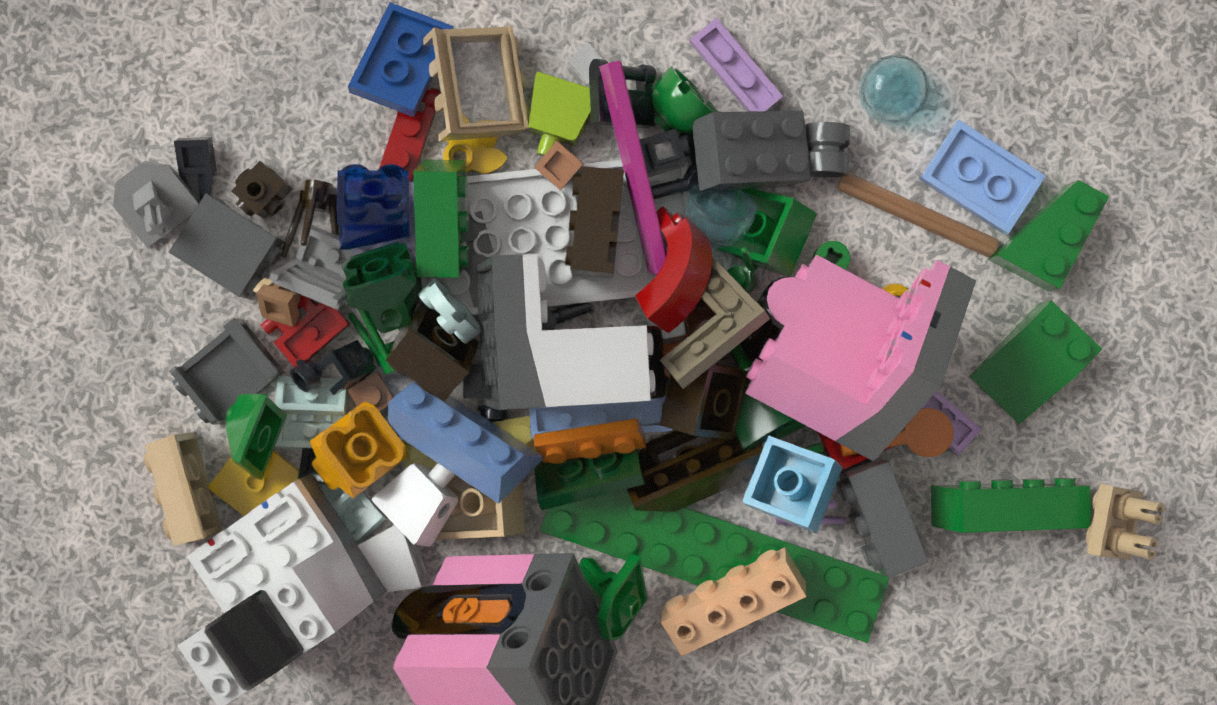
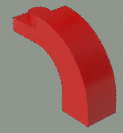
M662 206L656 212L660 229L667 241V256L656 277L638 292L635 297L647 319L669 334L687 318L702 297L710 278L712 248L705 232L681 213L672 214Z

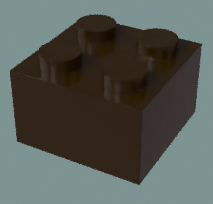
M422 302L414 312L411 323L408 326L402 327L386 361L391 364L397 373L410 377L420 384L425 392L433 394L445 402L469 373L479 341L473 338L464 344L455 333L451 335L447 333L437 321L440 313L430 309Z
M715 363L684 389L670 374L666 399L662 405L660 426L693 436L734 440L749 379L746 377L748 371Z

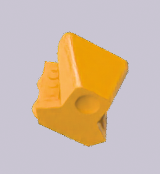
M366 401L309 441L316 455L312 466L331 490L341 488L352 498H355L407 458L406 446L378 409Z

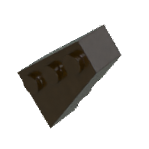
M582 166L581 176L574 175L572 196L578 197L577 210L570 211L569 231H574L573 245H567L565 266H570L572 275L613 279L624 177L623 170Z

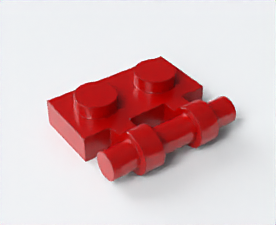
M301 295V300L297 304L298 310L303 307L308 314L293 327L270 319H266L260 326L268 335L278 327L284 334L273 343L295 367L297 360L302 359L308 362L351 325L339 310L322 303L316 305L313 299Z

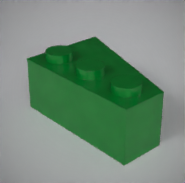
M424 159L413 171L417 277L459 278L464 267L469 266V246H464V233L468 232L469 227L468 211H465V198L468 195L466 160Z
M1080 180L1065 185L988 260L1046 291L1061 289L1109 196Z

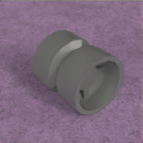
M813 122L806 124L805 130L807 146L809 147L808 156L811 177L837 178L847 176L849 155L844 152V149L850 145V125L839 122Z

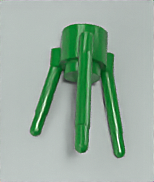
M742 247L741 253L746 266L735 265L729 268L727 272L747 293H750L757 283L755 272L758 270V267L753 264L748 249Z
M358 309L372 338L356 315L349 313V319L374 355L378 366L382 367L384 374L395 371L391 364L386 361L395 340L384 344L367 311Z

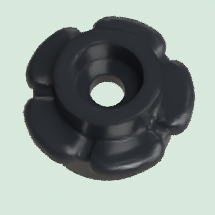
M302 359L297 360V365L290 370L293 382L304 392H308L312 388H319L321 386L320 378L322 377V372L316 371L314 368L316 363L311 360L308 362Z
M484 405L477 407L480 415L489 421L508 420V410H498Z

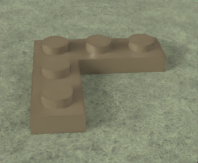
M713 257L710 278L701 299L716 315L660 360L683 389L770 319L765 310Z

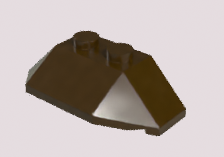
M677 430L646 443V448L640 450L639 457L644 484L629 488L627 492L636 511H678L738 485L757 465L763 451V446L759 444L744 451L736 435L734 440L693 436Z

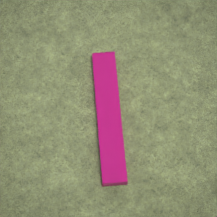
M618 60L601 65L599 68L648 273L658 274L667 254L622 62Z

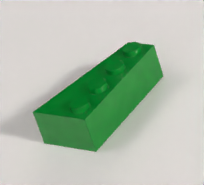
M1027 478L1023 479V484H1013V480L993 479L991 480V485H981V481L961 480L959 485H931V526L961 533L1089 528L1091 526L1090 486L1076 484V478H1054V484H1045V479Z

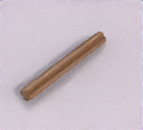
M848 172V175L841 177L839 181V191L979 254L991 257L997 251L999 246L998 239Z

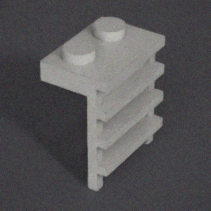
M311 225L307 245L302 246L300 244L296 258L273 271L269 279L274 284L339 310L341 304L345 305L347 303V294L343 288V282L346 279L342 270L343 264L351 256L371 249Z

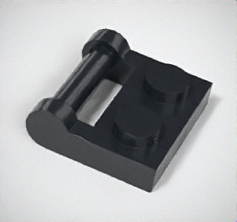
M593 59L589 66L591 124L613 126L599 66L607 64L608 61ZM644 64L639 67L622 65L625 80L636 81V90L628 89L637 128L654 127L652 93L653 83L656 79L655 68L652 65Z

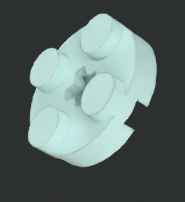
M434 278L418 293V296L430 309L435 307L440 313L437 321L450 335L455 333L466 344L481 332L479 329L480 325L467 307L460 300L457 301L449 294L451 290L441 281Z

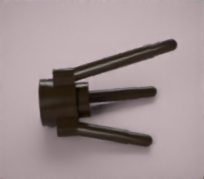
M305 180L304 190H300L299 202L283 243L282 258H285L288 254L304 209H307L300 241L302 246L307 245L314 211L325 212L326 206H329L331 233L339 236L338 195L332 194L333 184L320 180Z

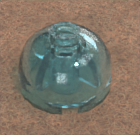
M894 54L878 59L866 69L859 84L861 106L869 117L881 124L895 125L908 122L920 113L928 99L929 81L927 73L917 61L908 56Z
M699 184L692 187L687 198L685 217L705 234L710 241L711 248L727 247L740 242L747 235L753 225L757 207L752 198L740 189H735L732 193L727 190L700 191Z

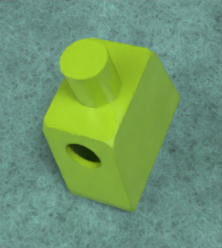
M537 71L531 103L529 130L531 133L542 136L536 154L543 157L556 141L576 147L591 118L590 88Z

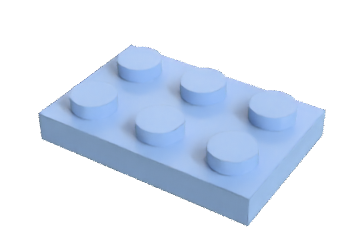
M958 120L947 134L919 180L997 231L1007 235L1046 176L964 122Z

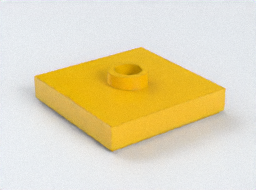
M273 450L264 476L260 480L236 464L231 456L207 488L241 515L245 516L274 494L298 480L299 469Z

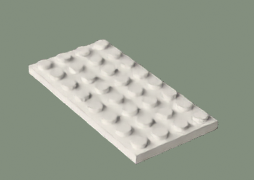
M670 154V155H661V156H657V157H658V160H663V159H666V158H669V157H672V156H675V155H674V154ZM685 157V167L650 177V186L673 181L677 178L682 179L688 169L687 157ZM621 160L586 163L583 165L584 167L624 171ZM536 169L467 176L468 195L465 198V211H468V214H471L475 221L485 224L487 230L480 231L478 237L473 241L475 251L487 258L495 255H543L546 291L540 294V301L545 300L547 307L636 298L635 295L656 277L657 274L648 273L625 174L623 177L613 279L572 275L570 266H565L567 245H573L574 231H569L570 211L577 210L578 197L572 196L574 177L563 190H559ZM581 169L576 173V175L581 176ZM411 182L414 205V182ZM689 192L654 199L656 211L664 206L672 214L679 212L694 223L691 194ZM482 211L484 220L477 218L474 213ZM661 231L667 254V241L663 232ZM484 234H488L494 252L490 254L482 253L477 246L478 239ZM465 270L462 271L459 278L421 277L422 290L436 278L451 290L449 294L457 301L460 300L472 315L479 314L478 307L473 306L469 292L471 280Z

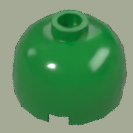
M673 66L660 77L654 86L652 104L658 113L654 119L665 131L676 129L682 135H693L692 127L696 119L719 111L710 100L705 104L706 100L698 92V88L678 69L674 70Z

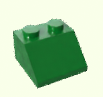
M742 189L717 249L743 260L741 248L746 247L751 255L753 264L767 271L791 277L817 213L791 197L758 189Z

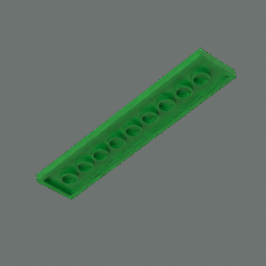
M627 489L549 508L540 532L627 561L631 554L641 557L643 567L698 586L706 581L712 580L715 582L725 577L736 566L744 565L745 567L756 562L760 555L769 550L778 551L785 547L805 580L806 597L776 612L865 643L869 641L889 581L888 577L878 572L687 507L675 512L636 511Z

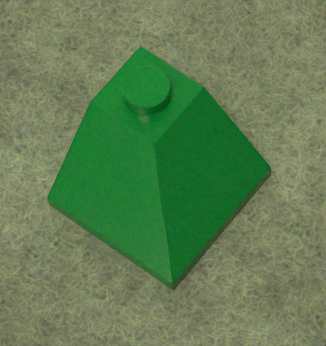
M260 393L239 394L235 404H232L228 409L225 427L233 461L253 477L260 480L264 476L287 417L267 395Z

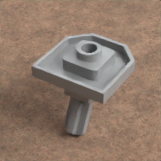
M144 161L115 182L113 207L147 248L192 216L200 203L169 164Z

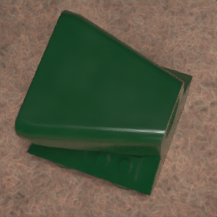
M397 241L351 256L343 264L342 270L346 276L343 288L347 294V306L367 311L371 322L380 333H387L408 326L411 323L420 298L418 293L422 291L421 277H417V272H414L412 250L406 244Z

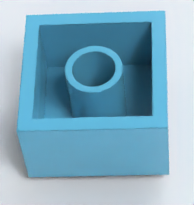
M768 436L742 502L752 509L817 534L843 467L832 458Z

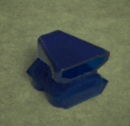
M350 164L342 170H337V224H340L339 250H351L410 237L409 171H405L402 167L395 164L381 166L378 170H369L360 164Z

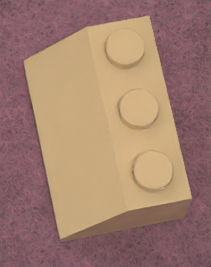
M195 432L174 434L146 444L147 453L144 454L145 465L148 471L153 473L156 483L153 489L154 497L157 504L163 508L165 515L163 520L164 532L166 537L172 540L173 546L200 540L223 531L212 491L207 488L209 481Z

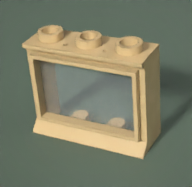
M513 25L508 27L439 29L434 27L423 38L424 45L434 46L435 59L429 64V73L431 77L439 78L441 94L435 98L434 105L437 112L444 111L446 129L438 134L439 141L514 136L529 128L530 110L528 105L525 104L523 94L525 77L519 69L518 55L520 48L518 38L514 36Z

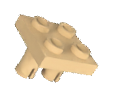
M1100 484L1099 490L1093 498V522L1086 534L1087 554L1131 560V555L1146 558L1147 560H1153L1157 551L1145 549L1143 545L1158 548L1157 538L1136 534L1138 520L1159 525L1163 520V516L1151 514L1149 511L1164 513V504L1162 502L1142 499L1143 492Z

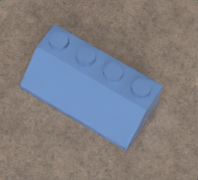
M411 382L388 402V424L398 437L498 504L543 460V455L452 396H449L444 402L437 396L425 392L420 384L416 382Z

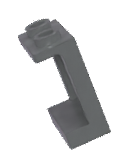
M206 193L172 245L169 253L238 297L247 299L250 294L256 295V292L253 290L263 279L261 276L268 265L272 267L280 259L283 253V249L280 247L284 241L226 206L225 203Z
M233 318L223 326L225 328L224 332L182 366H175L169 371L175 378L172 381L174 387L183 396H189L197 405L194 407L196 414L207 424L209 422L212 425L222 424L226 421L228 409L232 404H235L239 394H258L274 382L278 376L285 373L243 319Z

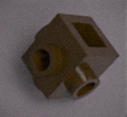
M259 160L252 169L244 170L235 180L236 186L231 192L239 198L236 205L247 215L253 217L256 214L266 219L269 215L271 217L276 215L285 205L283 199L293 188L268 165Z

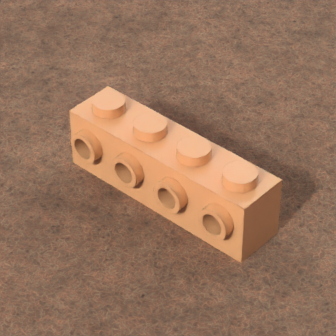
M785 547L778 551L769 550L760 555L756 562L745 567L744 565L736 566L725 577L715 582L712 580L700 584L694 592L684 597L678 595L671 598L663 607L661 624L680 655L684 656L805 598V580Z

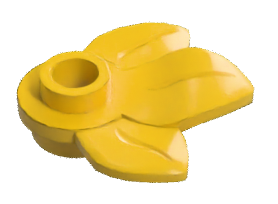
M462 114L463 124L469 123V120ZM483 120L480 122H494L496 120ZM498 137L447 141L448 145L443 151V160H454L457 152H465L467 155L466 173L471 170L481 174L492 173L505 164L507 156L502 151L494 148Z

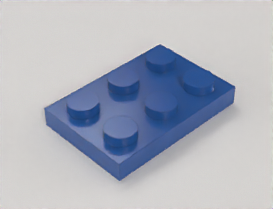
M390 2L348 84L349 93L414 117L433 78L429 73V64L435 59L434 46L424 45L423 38L434 27L454 29V26Z

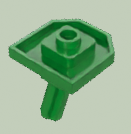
M631 554L618 574L612 571L605 573L593 558L584 557L580 560L579 566L587 584L590 586L596 603L600 606L597 620L601 638L610 642L621 639L648 600L641 557Z

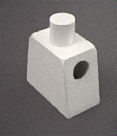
M439 463L432 470L427 466L412 464L372 498V501L413 545L430 547L458 503V496L447 486L455 474Z
M395 525L358 545L387 592L419 588L429 581L418 545H413Z

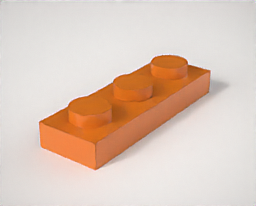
M635 418L534 434V447L538 453L543 455L542 461L544 463L558 464L565 462L567 459L580 457L596 458L601 454L613 452L630 453L635 449L646 448V440L643 429L638 419Z

